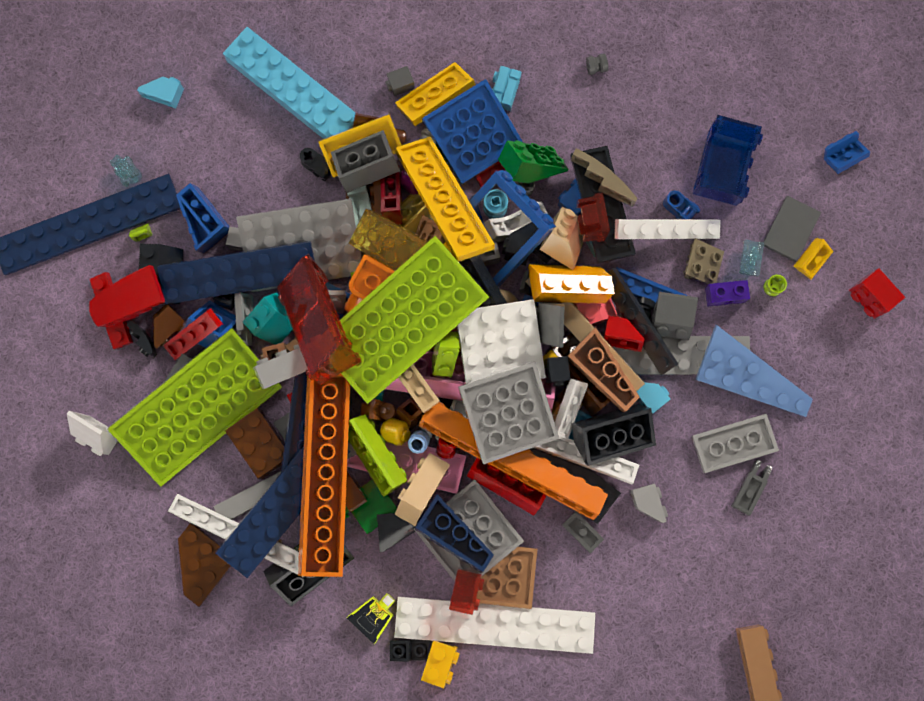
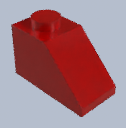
M608 316L604 339L612 347L641 352L644 338L631 322L619 316Z

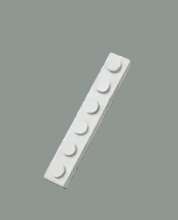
M615 219V239H720L719 219Z

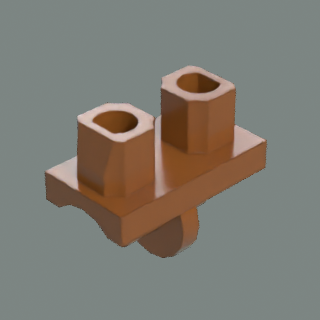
M373 399L368 404L362 403L361 415L366 414V416H369V419L383 423L388 419L394 418L396 408L390 403Z

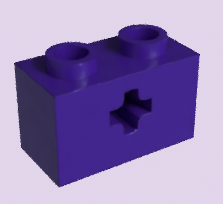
M748 280L713 283L705 288L707 307L745 303L750 299Z

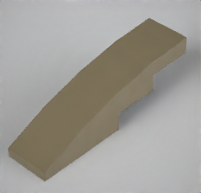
M577 148L575 149L571 161L587 168L584 176L601 183L598 191L631 207L634 206L637 197L618 176L592 156Z

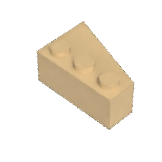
M429 453L426 459L422 457L417 466L419 471L417 474L412 473L407 482L410 484L408 489L403 488L398 497L401 501L395 515L416 526L450 464Z

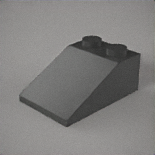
M538 302V306H535L538 318L540 342L563 347L565 306L562 302Z

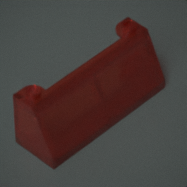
M308 254L299 260L277 288L280 293L278 298L282 305L285 306L308 368L306 373L310 380H315L321 385L362 361L359 354L352 350V342L347 338L325 285L329 281L326 273Z

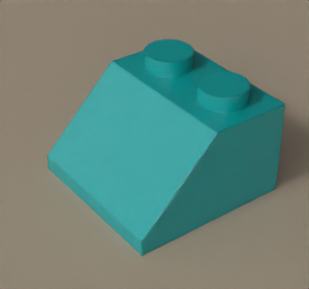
M277 293L263 297L243 321L244 325L255 337L274 345L282 343L301 322L298 316Z

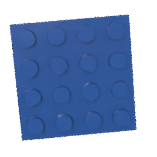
M486 79L422 118L460 184H463L498 162V158L507 140L523 142Z

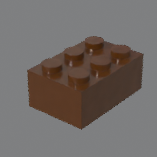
M256 408L225 430L258 479H263L282 465L285 443L261 409Z

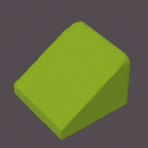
M148 223L132 229L129 233L130 238L135 242L153 235Z

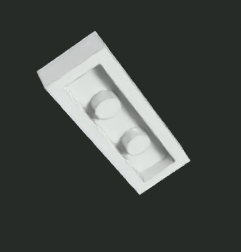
M570 379L554 422L560 438H569L572 430L571 423L575 422L588 383Z

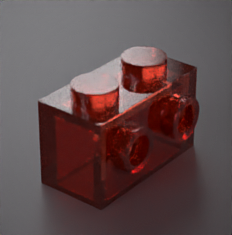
M458 568L449 610L473 615L474 610L478 611L480 599L477 598L478 590L482 591L484 584L481 573Z

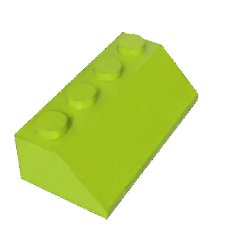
M365 414L349 420L348 441L385 497L408 481L406 479L407 475L395 462V455L388 451L384 438L380 434L378 435L374 429V422L367 418Z

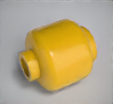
M396 418L383 422L380 429V434L385 442L395 446H401L407 442L411 434L407 423Z

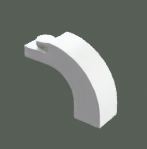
M542 201L537 202L540 210L544 214H548ZM519 210L503 218L488 219L484 222V225L491 239L501 242L505 238L509 239L512 232L532 221L522 210Z

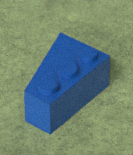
M189 183L176 195L183 217L187 221L188 231L192 235L195 250L204 254L228 234L230 226L199 187Z

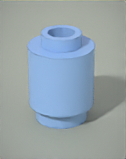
M417 430L411 435L408 440V447L413 453L420 454L426 450L430 443L428 433L423 430Z

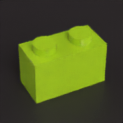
M449 332L435 345L432 355L433 376L452 377L460 349L458 332Z

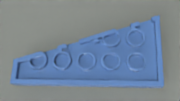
M715 325L696 380L806 417L813 399L718 325Z

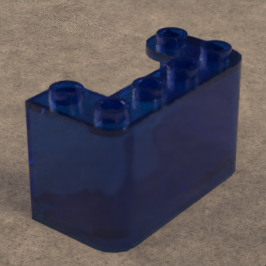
M717 115L708 131L692 194L733 206L742 203L749 193L750 187H747L749 175H747V171L753 164L752 151H755L757 145L761 144L763 134H761L762 126Z

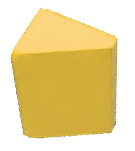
M815 238L793 267L812 280L834 251L824 239Z

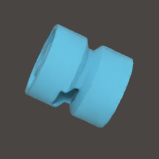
M498 189L489 191L484 197L483 202L485 215L490 219L504 217L508 208L507 195Z

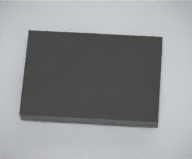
M786 196L762 246L797 262L821 212L794 198Z

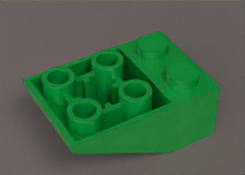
M507 140L498 158L504 169L513 177L512 180L516 182L531 183L568 172L569 170L564 160L559 157L553 147L539 146L535 143L526 144L518 140L515 142Z

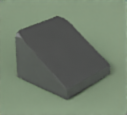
M526 271L519 291L532 296L531 287L525 282L530 277L529 271Z

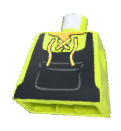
M388 593L380 601L373 596L353 611L347 619L375 644L393 617V614L388 609L395 600Z

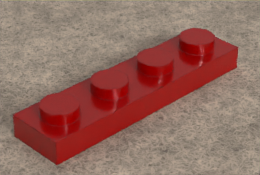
M210 308L163 346L173 359L176 360L223 323Z

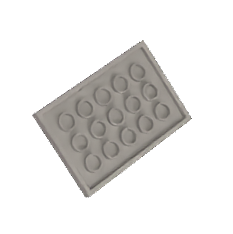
M351 198L236 217L243 252L311 241L318 278L322 280L351 276L350 274L356 270L362 259ZM293 284L251 290V292L293 286Z

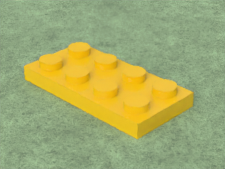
M454 62L396 101L395 104L405 117L416 126L423 122V117L476 84L474 79Z
M390 114L318 142L333 178L338 176L331 155L332 151L384 130L393 154H396L395 148L402 145Z

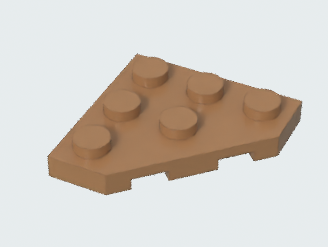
M517 547L474 582L472 603L532 609L537 549Z

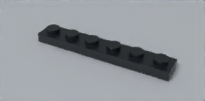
M612 268L607 272L612 276L614 295L611 299L623 318L628 319L643 336L645 352L660 375H663L679 364L618 270Z

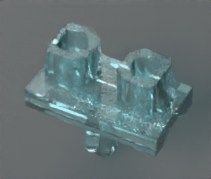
M116 155L110 161L111 166L115 168V174L125 187H128L129 183L136 184L142 179L140 170L135 167L130 157L126 156L123 159Z
M744 240L740 274L756 277L760 275L764 242Z

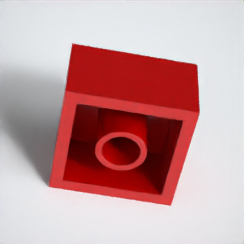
M880 268L863 277L849 289L852 299L860 302L864 306V312L874 319L889 312L906 298Z

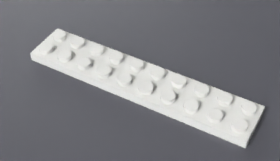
M398 597L394 638L593 654L595 612L535 607L526 609L472 602Z

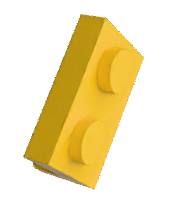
M434 640L421 681L444 688L446 684H450L454 674L451 672L452 665L457 664L460 655L457 652L458 647Z

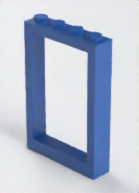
M503 170L494 172L469 201L473 209L497 184L539 229L493 277L498 288L556 227L553 219L540 210L539 204L526 195V190L512 180L513 177L510 173Z

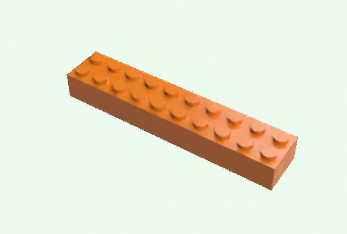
M310 370L307 373L298 576L343 577L350 383L340 372Z

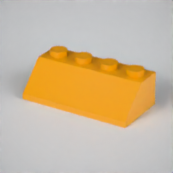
M529 264L528 266L534 302L606 303L614 295L612 276L602 267L575 266L572 270L564 265Z

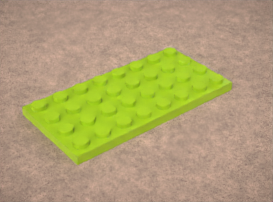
M434 236L319 338L315 345L368 404L484 303L489 296L443 243Z
M230 328L109 426L107 430L161 487L225 435V430L258 408L281 389L282 385L277 383L262 389L253 367L257 366L256 361H259L258 357L233 328Z

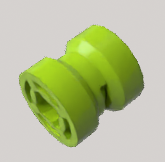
M773 275L765 281L763 286L764 292L769 296H778L786 289L787 281L781 275Z

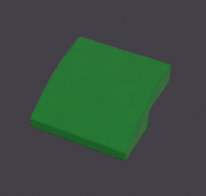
M373 479L361 487L367 502L352 511V514L366 534L371 533L378 527L377 514L395 513L397 510L388 495L385 497L382 495Z

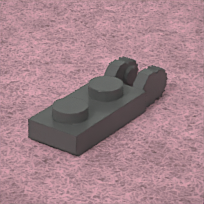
M758 459L754 462L750 472H748L731 507L747 516L752 514L772 471V467L768 465L764 468L762 476H757L756 473L761 466V461Z

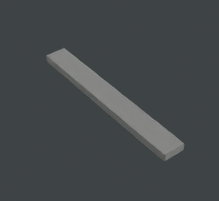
M348 441V450L351 452L348 454L347 459L357 455ZM281 471L213 506L216 513L232 520L250 511L281 474Z

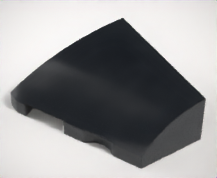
M395 513L377 514L380 552L386 551L416 532L414 530L416 526L396 516Z

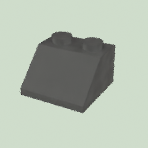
M659 292L651 317V322L659 335L689 340L694 327L698 297Z

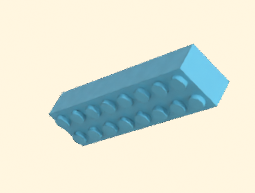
M246 27L223 52L226 61L323 139L353 127L356 112L249 27Z

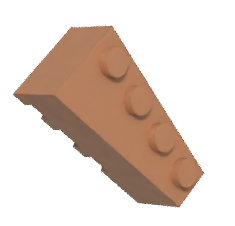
M596 327L567 355L568 360L622 412H626L640 398L620 368L619 363L613 357L607 344L601 338Z

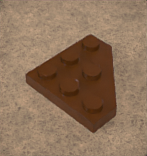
M190 523L178 538L183 595L200 607L230 569L231 565L215 553L221 545L193 523Z

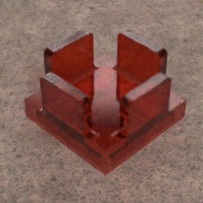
M597 193L594 197L578 199L576 205L577 208H581L582 215H579L577 220L580 234L584 235L583 242L597 240V242L605 241L610 229L603 193Z

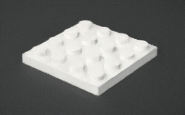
M534 299L477 308L457 325L466 384L531 362H536L540 378H546Z

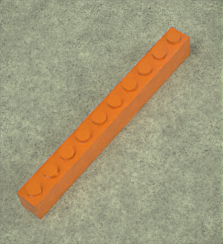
M441 402L424 413L419 427L481 459L469 420L463 414L446 408ZM529 449L488 463L592 520L600 514L608 496L600 487L589 485L583 478L575 477L569 474L566 469L552 465L549 460L537 457Z

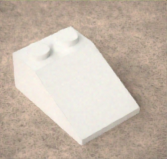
M68 411L67 418L70 434L76 437L75 441L83 446L89 445L92 447L91 451L99 456L102 454L109 455L118 440L107 430L108 427L89 415Z

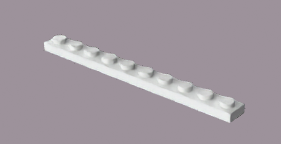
M453 400L450 410L458 411L468 419L463 401ZM559 437V439L533 447L629 484L634 483L639 464L620 457L587 466L574 440Z

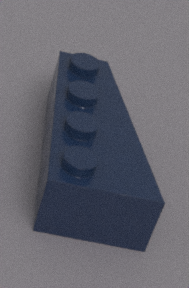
M437 494L415 527V530L482 574L494 554Z

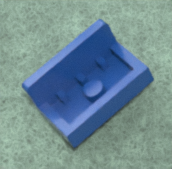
M857 131L845 135L842 139L829 144L825 148L824 160L837 174L870 156V151L858 140L859 133Z

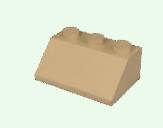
M561 207L553 219L556 227L543 240L540 250L573 270L584 238L578 216L572 210Z

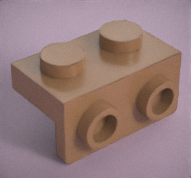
M422 215L416 233L412 231H407L406 233L412 237L413 242L421 244L422 247L434 236L443 245L445 243V239L435 221Z

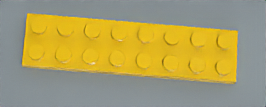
M427 137L396 147V154L456 260L460 262L494 250L495 244L432 138Z

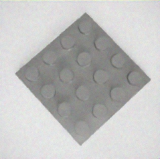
M531 362L458 387L483 464L559 439L536 362Z
M473 480L446 504L494 554L482 574L416 531L462 591L466 590L524 542L476 480Z

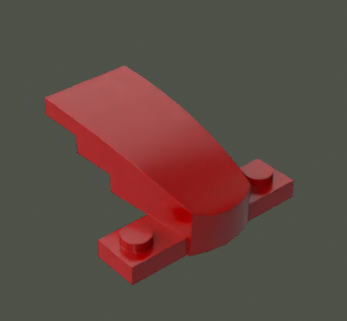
M152 265L141 268L115 283L112 282L108 272L89 279L95 295L89 301L91 318L98 327H106L114 350L133 343L126 323L127 320L139 317V314L150 311L152 307L165 302Z

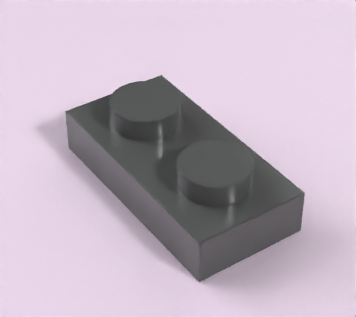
M577 511L562 524L589 553H592L604 540Z

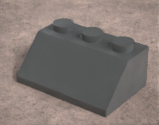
M384 130L331 152L339 180L347 193L400 171Z

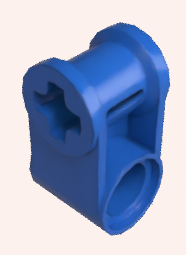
M671 191L663 201L664 207L677 219H692L695 214L700 212L698 205L690 201L679 191ZM669 198L676 199L677 205H673Z

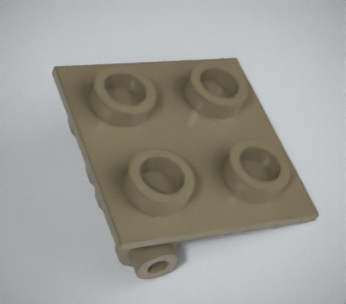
M695 238L693 244L690 245L691 250L687 257L689 260L686 261V269L683 271V274H685L684 278H694L708 285L716 283L724 251Z

